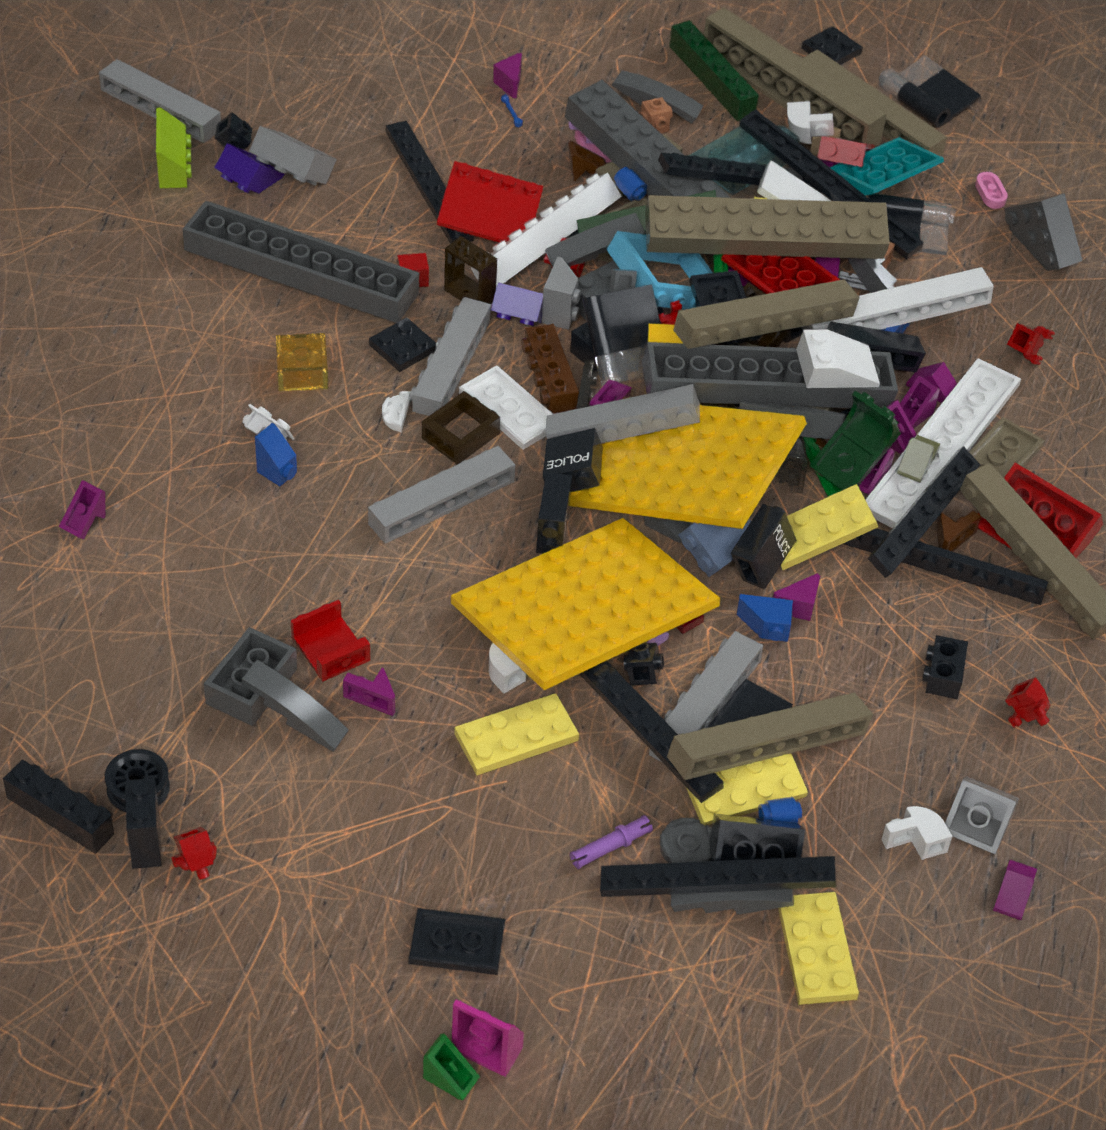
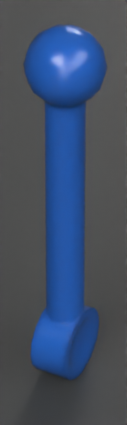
M507 94L502 95L501 101L506 104L514 119V126L521 127L523 120L517 117L509 102V96Z

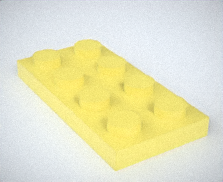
M857 484L787 515L797 541L780 566L782 570L788 569L878 528V524Z
M556 693L456 726L454 732L476 776L579 741V733Z
M791 753L715 772L723 781L724 788L703 803L687 789L701 824L705 826L706 824L711 825L713 823L714 813L742 816L758 811L759 804H764L766 800L794 797L797 800L806 797L808 794Z
M836 892L794 895V906L778 908L798 1004L857 1000L859 992Z

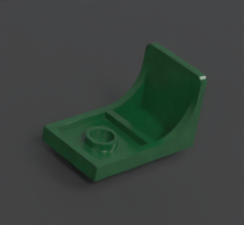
M856 390L853 391L851 394L853 405L847 418L809 465L813 471L841 491L856 484L859 486L901 434L897 426L898 422L894 419L895 414L884 405L880 408L874 404L875 400L864 391L861 394Z

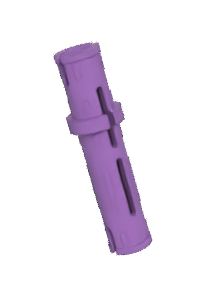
M643 815L625 826L621 824L615 827V831L570 852L571 860L578 859L572 862L573 865L580 869L621 846H630L633 840L653 831L651 824L643 826L649 823L650 820Z

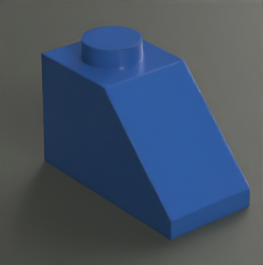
M271 423L255 436L257 472L276 485L282 486L287 480H291L296 475L297 459L295 452L278 427Z
M740 594L737 616L761 639L788 642L793 600Z

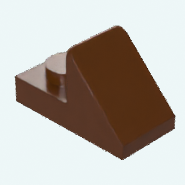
M572 140L568 142L570 168L574 181L585 171L590 175L596 174V169L606 164L605 158Z
M972 510L965 517H959L955 522L944 513H941L936 527L939 548L952 552L977 532L981 515Z

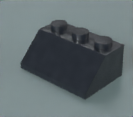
M714 813L710 837L711 861L802 857L805 829L800 824L794 822Z

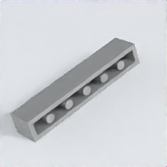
M118 59L99 72L101 90L154 118H156V108L164 109L186 125V134H191L192 138L202 143H206L215 135L217 123L221 121V114L216 109Z
M463 297L460 305L455 306L451 322L447 321L443 337H439L437 340L436 351L434 354L431 353L429 355L426 370L421 371L417 387L413 386L411 390L412 412L430 416L451 400L490 323L491 304Z
M691 384L547 415L546 437L549 439L595 428L601 443L700 423V403L694 385Z
M499 446L485 450L471 459L464 460L460 464L443 470L435 476L422 480L403 491H398L382 501L375 502L368 507V524L386 544L515 481V464Z
M734 631L729 639L725 638L722 641L716 656H711L708 659L705 670L702 674L698 673L694 677L691 688L688 692H682L677 701V706L674 710H668L664 720L678 735L707 728L744 680L748 679L761 661L763 645ZM651 750L649 751L650 756L661 761Z

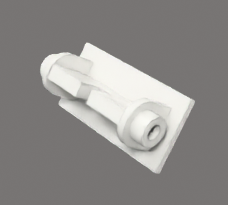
M251 404L248 405L252 413L245 415L242 422L245 428L258 435L273 423L278 427L285 439L287 437L292 440L295 439L289 431L291 427L280 418L277 421L271 418V413L261 406L257 409Z

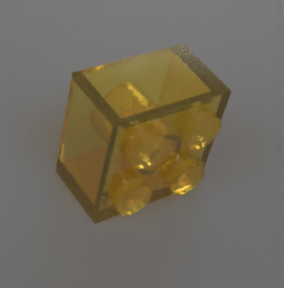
M325 333L276 335L279 391L328 389Z

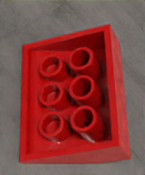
M454 161L436 225L498 243L503 240L507 242L510 240L508 236L518 229L524 230V224L536 217L544 186L492 172L488 169L471 166L467 163Z
M725 254L721 259L766 294L840 280L810 257Z
M1016 462L1004 477L1008 484L1075 558L1084 551L1104 525L1100 513ZM981 516L978 529L1012 550L1007 542L996 533L991 524Z

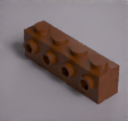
M554 324L525 328V338L521 339L523 353L528 354V367L534 371V384L540 388L542 405L546 404L547 409L551 413L578 409L579 391Z

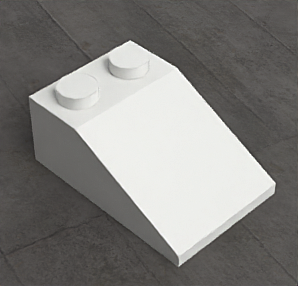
M803 330L796 350L807 388L879 387L880 382L868 345L830 330Z

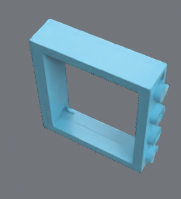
M617 231L607 248L608 253L619 269L637 271L635 287L652 284L657 307L671 308L670 303L678 300L682 304L683 310L696 308L697 304L691 286L658 282L643 260L680 264L689 278L691 275L713 273L698 253L647 252L646 235Z

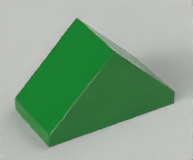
M444 1033L438 1036L423 1057V1079L459 1100L465 1099L480 1078L479 1074Z

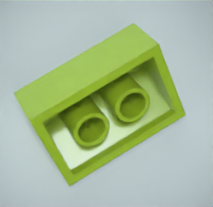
M156 108V157L159 188H187V178H192L191 164H187L192 163L191 149H187L191 148V134H186V125L164 109Z

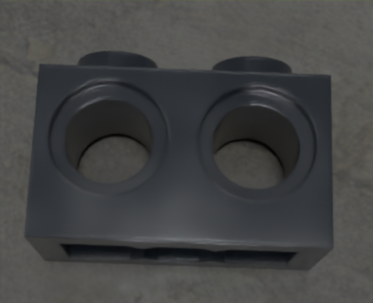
M936 635L934 645H928L925 660L930 661V665H925L922 681L927 682L925 693L958 699L963 682L968 641Z

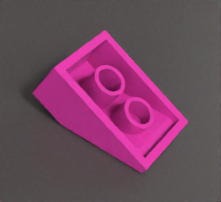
M456 999L453 1003L452 1043L465 1058L506 1077L523 1049L524 1033L515 1025L505 1023L483 1010H478Z

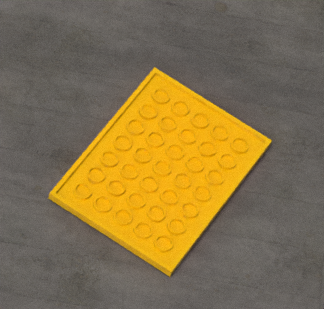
M700 405V423L602 443L600 486L571 492L570 506L743 529L806 426L805 416Z
M621 518L563 544V546L552 549L452 594L451 604L543 690H546L719 607L720 597L627 520Z

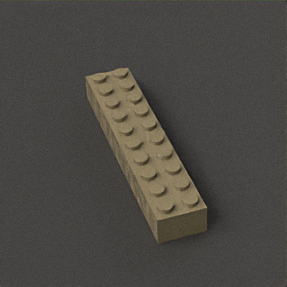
M722 8L706 17L704 36L749 85L785 109H787V103L810 101L811 115L833 113L834 127L842 129L840 139L872 144L875 147L881 145L886 119L885 112L726 8Z
M649 195L645 209L647 252L884 259L890 245L886 203Z

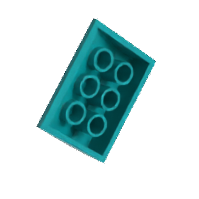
M898 137L866 151L863 167L839 163L830 168L866 196L875 194L944 162V158Z

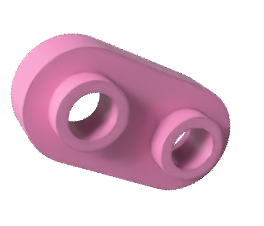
M991 172L978 174L975 186L983 202L992 209L1004 207L1008 195L999 177Z

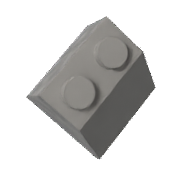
M557 257L544 286L542 323L547 325L554 324L555 327L569 330L572 322L577 321L580 307H576L580 300L581 290L578 289L577 276L561 257Z
M966 776L961 782L945 824L953 837L996 854L1020 798Z

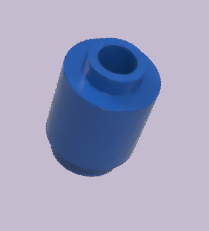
M624 167L614 176L616 186L630 201H639L646 195L647 184L633 169Z
M794 797L766 800L764 804H759L758 815L760 819L798 823V819L802 818V808L800 802H796Z

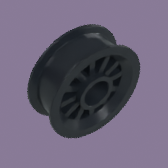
M132 749L122 752L110 761L105 770L104 777L108 799L114 807L123 812H126V780L155 778L158 807L166 800L169 794L168 767L163 758L152 751Z

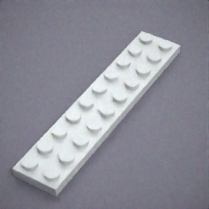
M978 358L917 434L940 443L939 451L921 483L897 474L905 453L904 451L866 498V502L875 520L893 528L955 452L963 446L968 451L973 447L1019 387L1021 378Z

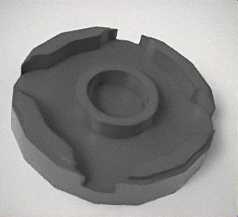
M679 818L671 821L662 831L659 841L660 852L664 860L668 863L711 861L710 837L712 828L707 824L705 826L699 823L700 820L694 818Z

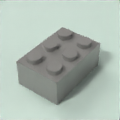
M263 126L259 127L249 151L257 155L256 160L268 165H274L276 170L286 174L288 172L296 180L304 183L308 182L315 186L317 182L327 183L337 160L283 132Z

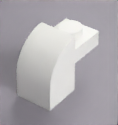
M810 101L787 103L789 132L795 140L811 144V137L834 136L833 113L811 115Z
M492 643L489 650V676L492 682L504 694L525 682L526 673Z
M912 806L906 808L904 819H894L885 825L881 840L886 849L912 842L920 858L923 860L947 853L952 835L943 819L937 813L924 807Z

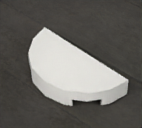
M401 391L399 395L386 398L382 404V419L392 430L402 432L411 402V391Z

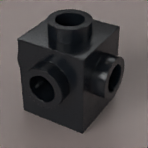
M231 112L217 123L215 139L224 148L228 143L240 149H246L252 141V127Z
M644 642L630 649L628 655H624V670L628 672L630 685L657 684L660 670L664 669L663 653H659L657 643Z

